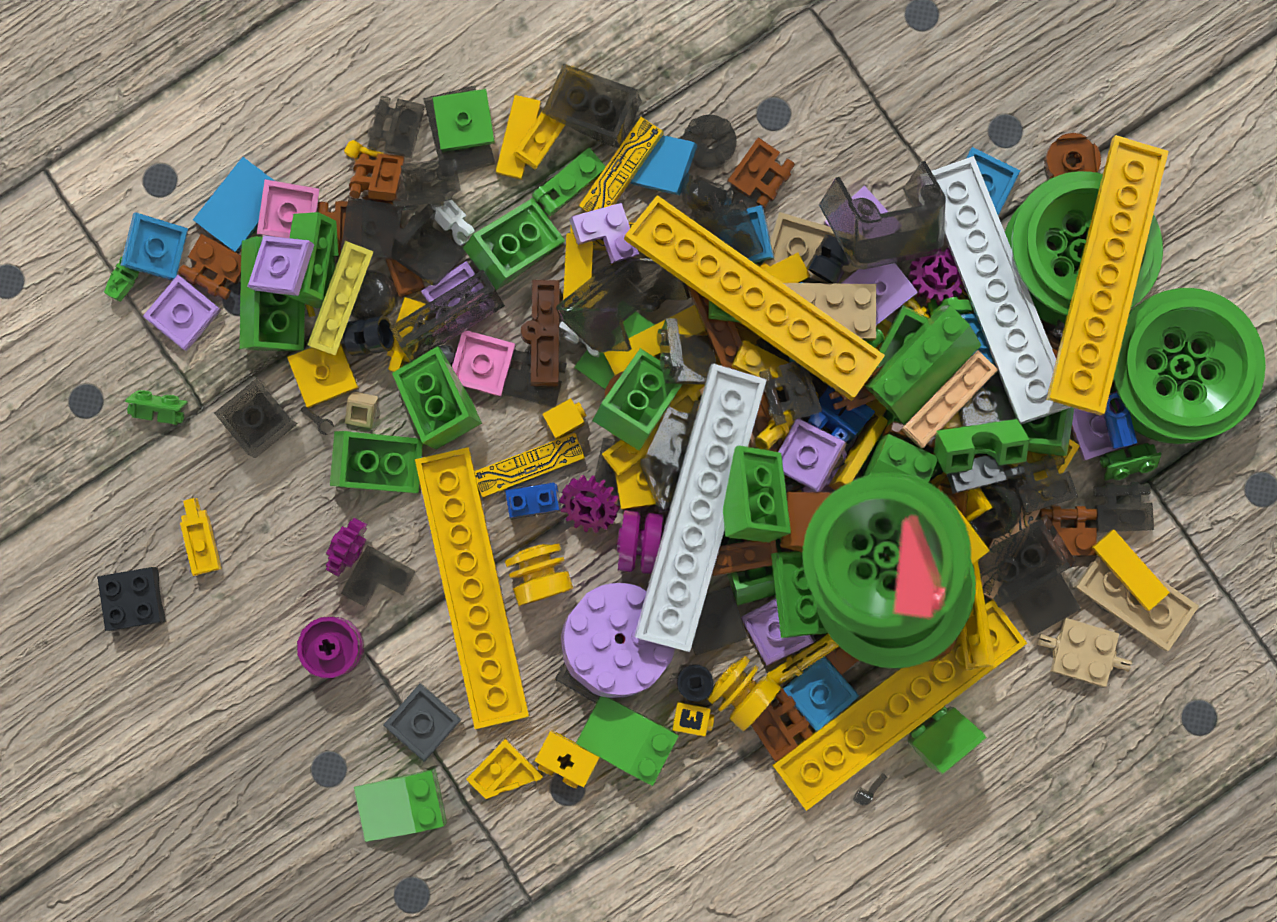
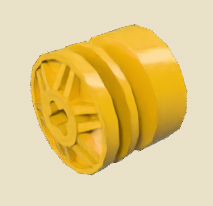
M559 543L553 545L541 544L527 548L505 560L507 568L517 565L520 567V570L509 573V577H523L524 583L513 588L518 606L574 589L568 571L555 572L554 567L565 561L564 557L551 559L550 555L562 551Z
M746 656L731 664L715 682L711 694L707 698L713 704L720 696H723L724 699L717 708L720 711H723L732 704L735 708L730 714L729 719L742 731L747 729L757 719L781 688L767 675L758 682H755L753 678L759 669L756 665L745 673L743 670L750 662Z

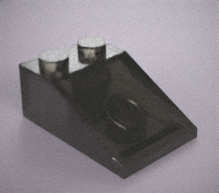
M563 63L542 113L598 142L619 149L629 133L642 100L637 89Z
M1047 514L988 548L990 551L978 559L981 580L999 608L1068 570L1076 562Z

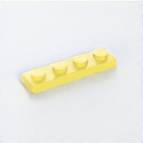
M345 241L308 346L336 355L373 251Z

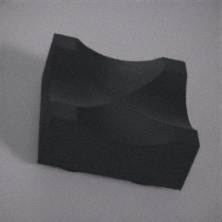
M158 567L97 576L105 631L166 622L160 595Z

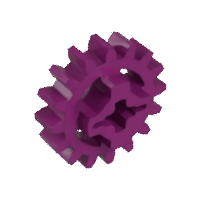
M940 245L936 246L934 252L929 247H926L923 254L917 253L915 261H912L909 267L912 271L908 274V279L914 280L912 282L913 287L919 289L918 298L923 295L927 296L926 303L935 299L936 304L940 305L943 299L953 296L959 298L962 293L961 289H965L953 256L950 254L949 247L945 252L941 251ZM931 261L930 266L922 268L925 263ZM952 282H955L951 288L945 290L946 285H951Z
M581 475L578 480L573 478L561 492L563 495L559 502L564 505L560 510L569 514L566 521H575L574 528L582 525L584 532H588L589 528H592L595 533H598L601 527L607 530L609 525L615 521L618 516L617 512L620 509V506L616 504L619 497L611 495L613 487H604V479L598 483L593 475L589 480L584 475Z
M353 518L347 528L342 526L335 533L326 552V555L329 556L326 571L339 577L344 572L346 566L351 568L359 559L367 542V539L364 538V533L367 530L366 523Z

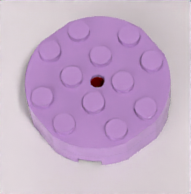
M611 583L599 586L586 593L564 622L561 633L564 663L571 676L596 695L617 698L633 696L643 692L657 681L672 661L675 648L634 637L647 593L641 587L627 583ZM615 638H619L621 644L616 643Z

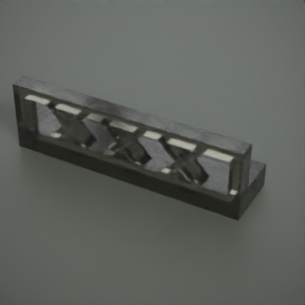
M481 270L390 326V329L400 347L412 362L435 347H440L505 307L485 272ZM484 281L486 285L484 288L477 292H471L474 286ZM454 298H461L458 304L448 306L449 302ZM437 312L435 318L430 321L425 320L428 314ZM412 326V332L402 337L399 332Z

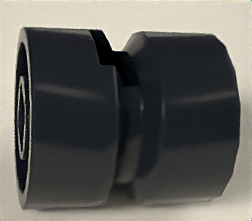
M826 234L818 247L820 253L813 255L806 269L828 283L838 284L844 274L843 266H849L856 251L839 239Z
M385 316L373 317L367 320L348 321L343 334V341L351 356L367 355L371 352H388L394 345V332L389 319Z
M700 664L685 666L677 676L679 692L690 701L705 699L713 689L714 680L712 674Z

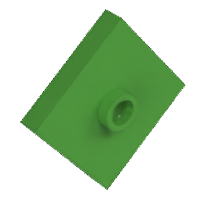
M486 89L433 97L442 152L495 144Z

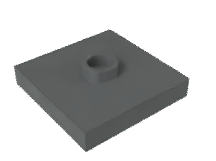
M419 683L383 726L425 762L462 719L428 688Z

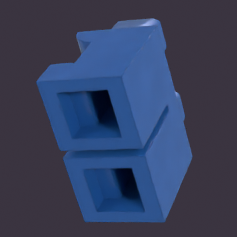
M829 385L811 410V416L807 423L820 430L826 426L833 432L832 436L849 444L870 420L875 411L864 404L848 411L845 409L839 417L838 415L844 407L835 410L833 404L843 399L842 396L830 399L829 393L836 390Z
M555 482L505 490L510 520L535 516V514L544 515L561 512L558 485Z

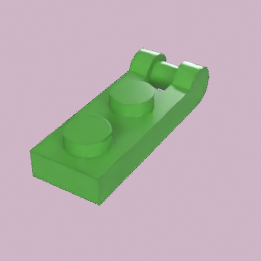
M589 147L545 185L539 187L532 194V197L536 202H541L545 207L544 211L549 216H552L597 179L606 166ZM552 191H555L559 196L556 200L549 196Z

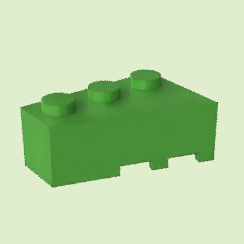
M319 212L293 214L289 238L309 240L314 244L299 295H283L320 309L335 271L334 256H338L337 221Z

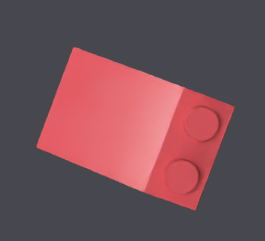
M911 515L903 521L894 613L932 618L936 611L940 610L941 606H944L946 589L941 587V577L918 517Z

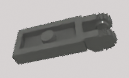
M987 455L975 458L972 470L947 473L952 493L956 494L1000 483L1008 478L1024 474L1025 471L1023 466L1004 471L1002 465L999 466L994 457Z

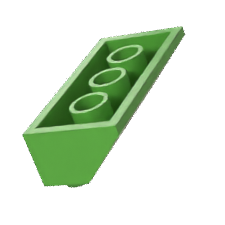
M255 236L242 240L239 349L303 351L305 303L283 294L255 291L247 287L263 237Z
M951 305L941 306L864 387L900 423L905 425L980 348L981 343L970 324Z

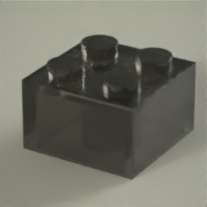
M258 378L214 412L244 451L253 458H257L298 424L267 385Z

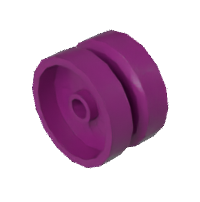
M624 510L622 528H619L617 553H619L618 571L632 572L635 569L637 555L642 556L640 566L642 573L652 574L660 547L663 515L649 513L646 516L645 530H640L639 513Z
M320 617L311 621L301 631L297 641V655L302 666L310 674L321 678H335L351 672L360 663L364 653V640L360 630L351 621L341 617ZM329 643L335 644V650H331L332 652L328 650Z

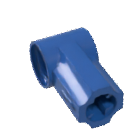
M1118 393L1109 394L1105 413L1102 416H1104L1112 449L1137 443L1130 412L1124 406ZM1112 399H1116L1119 403L1117 413H1113L1109 408V403Z

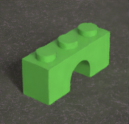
M1018 419L936 431L934 453L945 474L972 470L974 455L979 453L991 455L996 459L999 466L1021 463L1027 460L1029 438Z

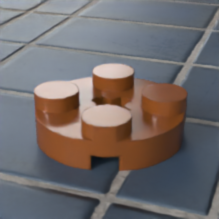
M1067 133L1056 139L1049 146L1045 155V169L1050 179L1070 172L1089 171L1097 173L1101 165V155L1096 144H1092L1090 140L1086 139V136L1079 133ZM1069 154H1073L1074 159H1079V163L1075 167H1071L1066 162Z

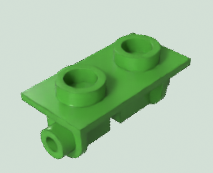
M145 390L136 391L125 399V402L130 403L127 413L132 415L133 418L152 421L154 419V411L158 412L157 422L174 425L183 422L184 412H180V410L188 404V401L179 400V397L175 395H163L161 397L152 395V392Z
M1149 443L1129 447L1130 457L1128 458L1123 449L1105 453L1104 457L1100 458L1102 468L1107 467L1104 480H1121L1129 476V474L1151 472L1158 467L1162 454L1161 452L1157 453L1155 445H1149Z

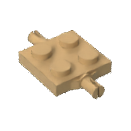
M1064 618L1060 633L1056 638L1042 634L1038 637L1040 640L1037 641V645L1053 649V662L1050 670L1052 673L1104 688L1107 687L1109 674L1113 667L1129 672L1131 669L1129 665H1132L1131 660L1116 657L1119 633Z

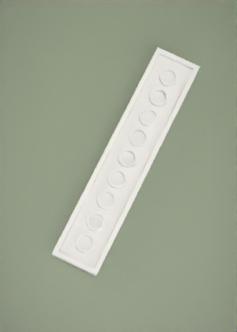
M974 156L922 174L923 183L1019 423L1024 424L1071 408L1070 406L1046 400L1056 358L1030 293L1017 271L1012 249Z
M711 364L634 637L690 652L725 529L723 505L734 449L738 445L748 447L767 379Z

